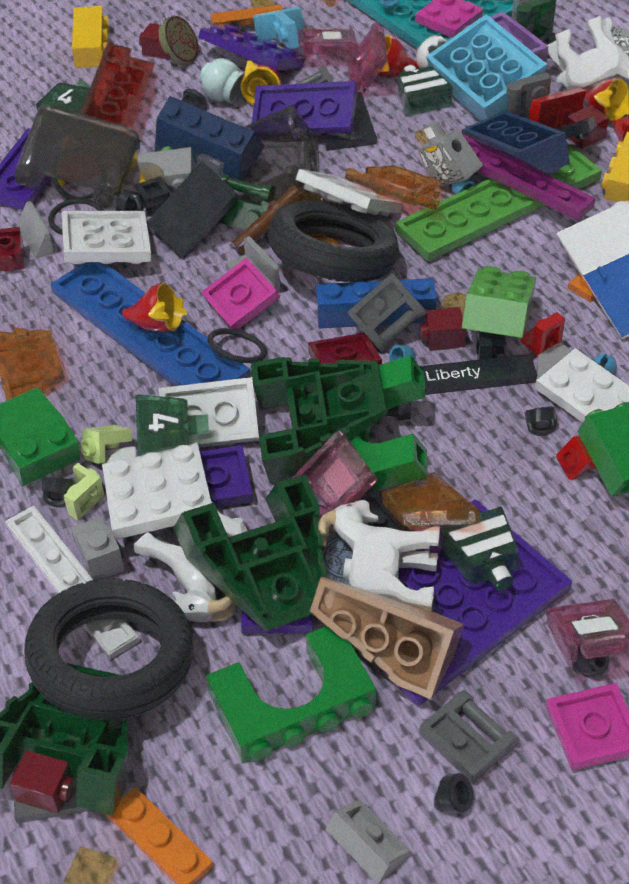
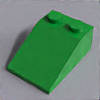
M38 387L0 403V449L22 487L80 460L77 438L64 417Z

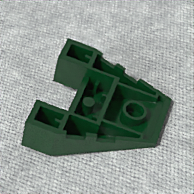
M279 357L250 363L253 388L260 409L264 410L289 405L292 429L259 435L262 462L269 483L285 481L308 473L387 414L377 361L338 360L337 364L320 363V359L309 358L308 362H292L291 357Z
M306 474L275 483L265 498L275 520L274 523L228 537L215 504L210 503L182 512L173 527L186 559L266 632L314 615L310 612L320 578H327L326 565H323L322 556L323 535L320 534L318 529L319 503Z
M66 663L71 668L92 676H121L120 674ZM33 682L29 684V690L19 698L13 696L6 701L5 709L0 712V788H4L16 765L20 763L27 750L68 762L72 776L77 777L76 806L113 815L126 789L128 756L127 718L96 720V718L88 719L70 714L47 701L37 690Z

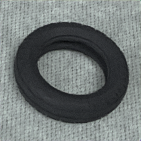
M306 200L286 204L273 215L268 229L270 246L278 258L301 272L304 271L306 274L328 280L352 283L377 280L391 271L396 263L399 252L398 238L387 223L372 214L362 213L352 209L351 206L347 207V205ZM306 234L333 236L353 242L361 247L334 245L319 241Z
M106 578V580L96 579L86 581L85 584L82 582L71 586L48 600L36 613L28 628L24 646V657L28 674L37 690L47 701L70 714L88 719L114 720V718L124 719L133 717L135 714L145 713L165 702L178 690L186 678L192 663L194 652L193 634L189 621L180 606L167 594L159 591V589L134 580L125 579L122 581L123 579ZM103 619H122L140 624L153 632L161 645L155 658L146 666L132 673L114 677H99L79 672L63 661L58 650L64 638L73 630L84 624Z

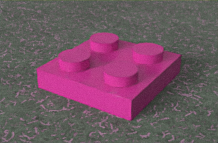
M433 0L416 13L415 22L453 38L463 31V27L473 24L483 17V8L464 0Z
M247 257L201 291L204 298L230 328L237 330L280 298L277 290Z
M617 683L547 699L546 709L571 771L629 757V710Z

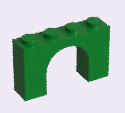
M411 355L378 365L386 410L425 398L424 371ZM371 425L340 448L342 457L345 459L344 462L355 478H358L360 481L358 486L352 491L356 496L365 495L374 489L381 491L428 478L427 449L414 434L381 443H369V433L373 426Z
M623 402L612 409L604 411L596 409L585 416L584 422L577 431L611 497L629 493V402Z
M328 626L305 635L306 653L322 680L323 686L314 699L299 707L278 708L261 700L251 686L240 662L206 675L209 696L242 763L249 760H263L271 754L272 750L284 745L288 747L296 746L307 735L319 730L321 732L331 731L342 720L352 716L354 718H361L371 712L373 707L376 706V687L347 639H342Z

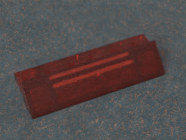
M107 42L72 133V138L83 146L94 150L103 159L122 163L153 74L155 63L131 57L132 48Z

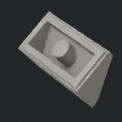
M30 201L26 202L17 227H20L25 243L34 258L53 253L54 247L50 231L33 203Z
M361 800L336 810L326 827V830L377 883L384 880L412 855L411 850Z

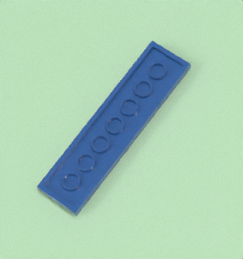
M85 262L50 284L52 293L174 386L251 377L250 368L243 363L222 357L213 351L208 344V338L184 320L181 321L180 326L175 331L171 332L145 330L127 321L123 317L122 311L136 304L145 292L107 264Z

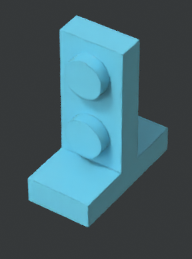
M299 6L253 15L255 33L258 35L259 40L278 38L289 49L299 48L297 34L304 33L302 9Z

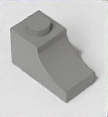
M191 147L138 154V165L144 180L161 177L168 186L170 193H173L196 167Z
M102 516L70 527L87 572L93 580L105 579L124 572L120 549L109 524H105Z

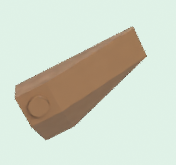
M325 577L320 578L310 609L312 614L342 639H347L360 650L365 659L370 663L374 662L389 675L388 678L397 686L429 699L433 698L454 657L464 627L463 623L435 612Z

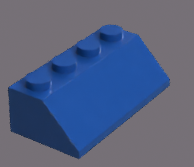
M434 278L400 280L425 310L436 309L437 297ZM382 281L316 284L318 329L358 327L347 311ZM404 302L379 325H392L411 307ZM418 317L411 324L424 323V317L421 319Z

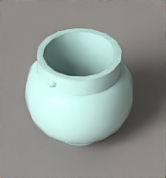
M219 58L204 65L199 79L202 81V90L207 97L217 102L227 101L232 104L241 94V82L244 73L240 72L235 63L225 58Z

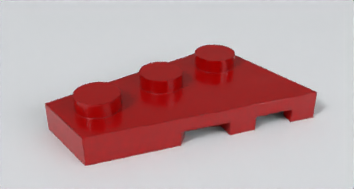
M574 88L532 99L529 119L554 129L565 126L569 115L583 109L586 90Z

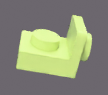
M118 425L82 429L80 447L83 459L97 464L105 463V449L119 448L121 442L132 441V429Z
M79 463L73 467L76 484L71 486L64 495L68 515L77 521L104 497L101 476L95 470L87 469Z

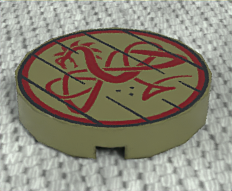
M170 16L166 18L159 27V41L165 54L169 53L172 57L170 60L179 66L192 63L197 58L199 52L198 40L194 30L182 17Z

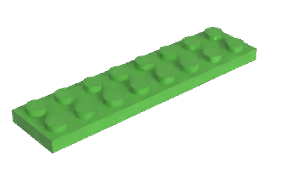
M567 143L570 164L561 167L556 173L547 174L576 189H580L601 179L602 170ZM490 178L395 222V231L422 257L430 261L545 206V204Z

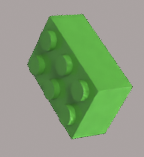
M485 266L483 269L478 268L466 294L462 328L523 338L532 309L536 277H531L525 271L501 272V269L493 266Z

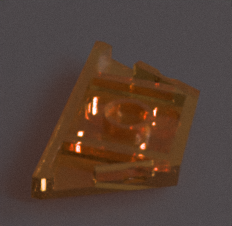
M396 165L366 167L365 173L356 171L353 168L346 169L345 180L374 189L377 194L382 196L391 195L397 197L400 202L405 204L415 203L435 211L438 210L441 180Z
M15 327L13 332L0 331V378L6 401L37 387L44 394L65 380L51 331L38 329L31 331L26 328Z
M435 472L429 473L428 478H426L427 482L416 486V481L382 492L383 505L403 526L420 527L423 525L480 523L479 509Z

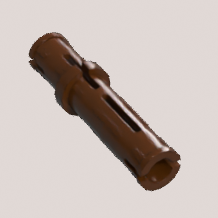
M292 185L276 202L272 201L269 204L270 207L244 232L231 241L233 245L237 248L244 241V238L248 236L257 242L268 232L269 224L276 211L286 204L304 200L303 194L300 192L291 200V197L298 191ZM244 244L238 249L243 255L245 254Z

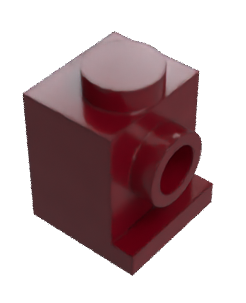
M20 227L0 229V271L24 269V243Z

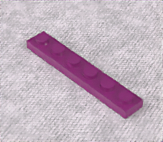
M463 135L483 164L477 170L478 172L578 221L595 206V197Z

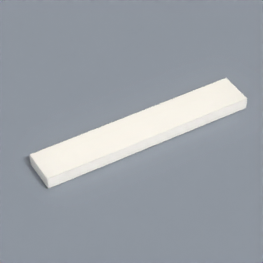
M34 505L5 521L7 528L58 593L82 582L85 584L86 581L93 580ZM103 619L83 625L109 660L140 642L138 635L126 620Z

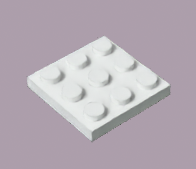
M299 169L296 180L305 183L304 189L318 194L320 192L327 194L328 199L338 203L345 202L351 204L352 209L362 213L369 212L375 215L379 213L389 216V213L399 214L403 206L401 202L335 175Z
M62 211L64 262H71L73 264H83L85 262H100L103 264L129 262L140 264L142 262H151V249L145 211Z
M198 443L181 445L176 448L102 464L111 528L115 540L175 526L182 512L211 503Z

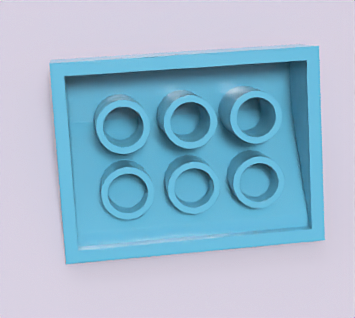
M487 14L426 56L430 71L435 70L439 74L432 76L434 80L444 79L447 83L441 84V86L480 121L508 110L509 96L506 93L509 82L542 74L548 68L547 63ZM521 95L519 96V103H518V105H519L520 102H521Z

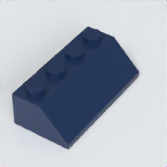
M169 96L157 116L154 152L162 151L167 146L171 147L172 150L191 147L196 166L203 161L218 176L224 173L231 175L232 179L245 182L265 147L254 131L172 96Z
M508 111L501 112L461 129L463 135L545 174L556 173L561 167L570 164L565 132Z

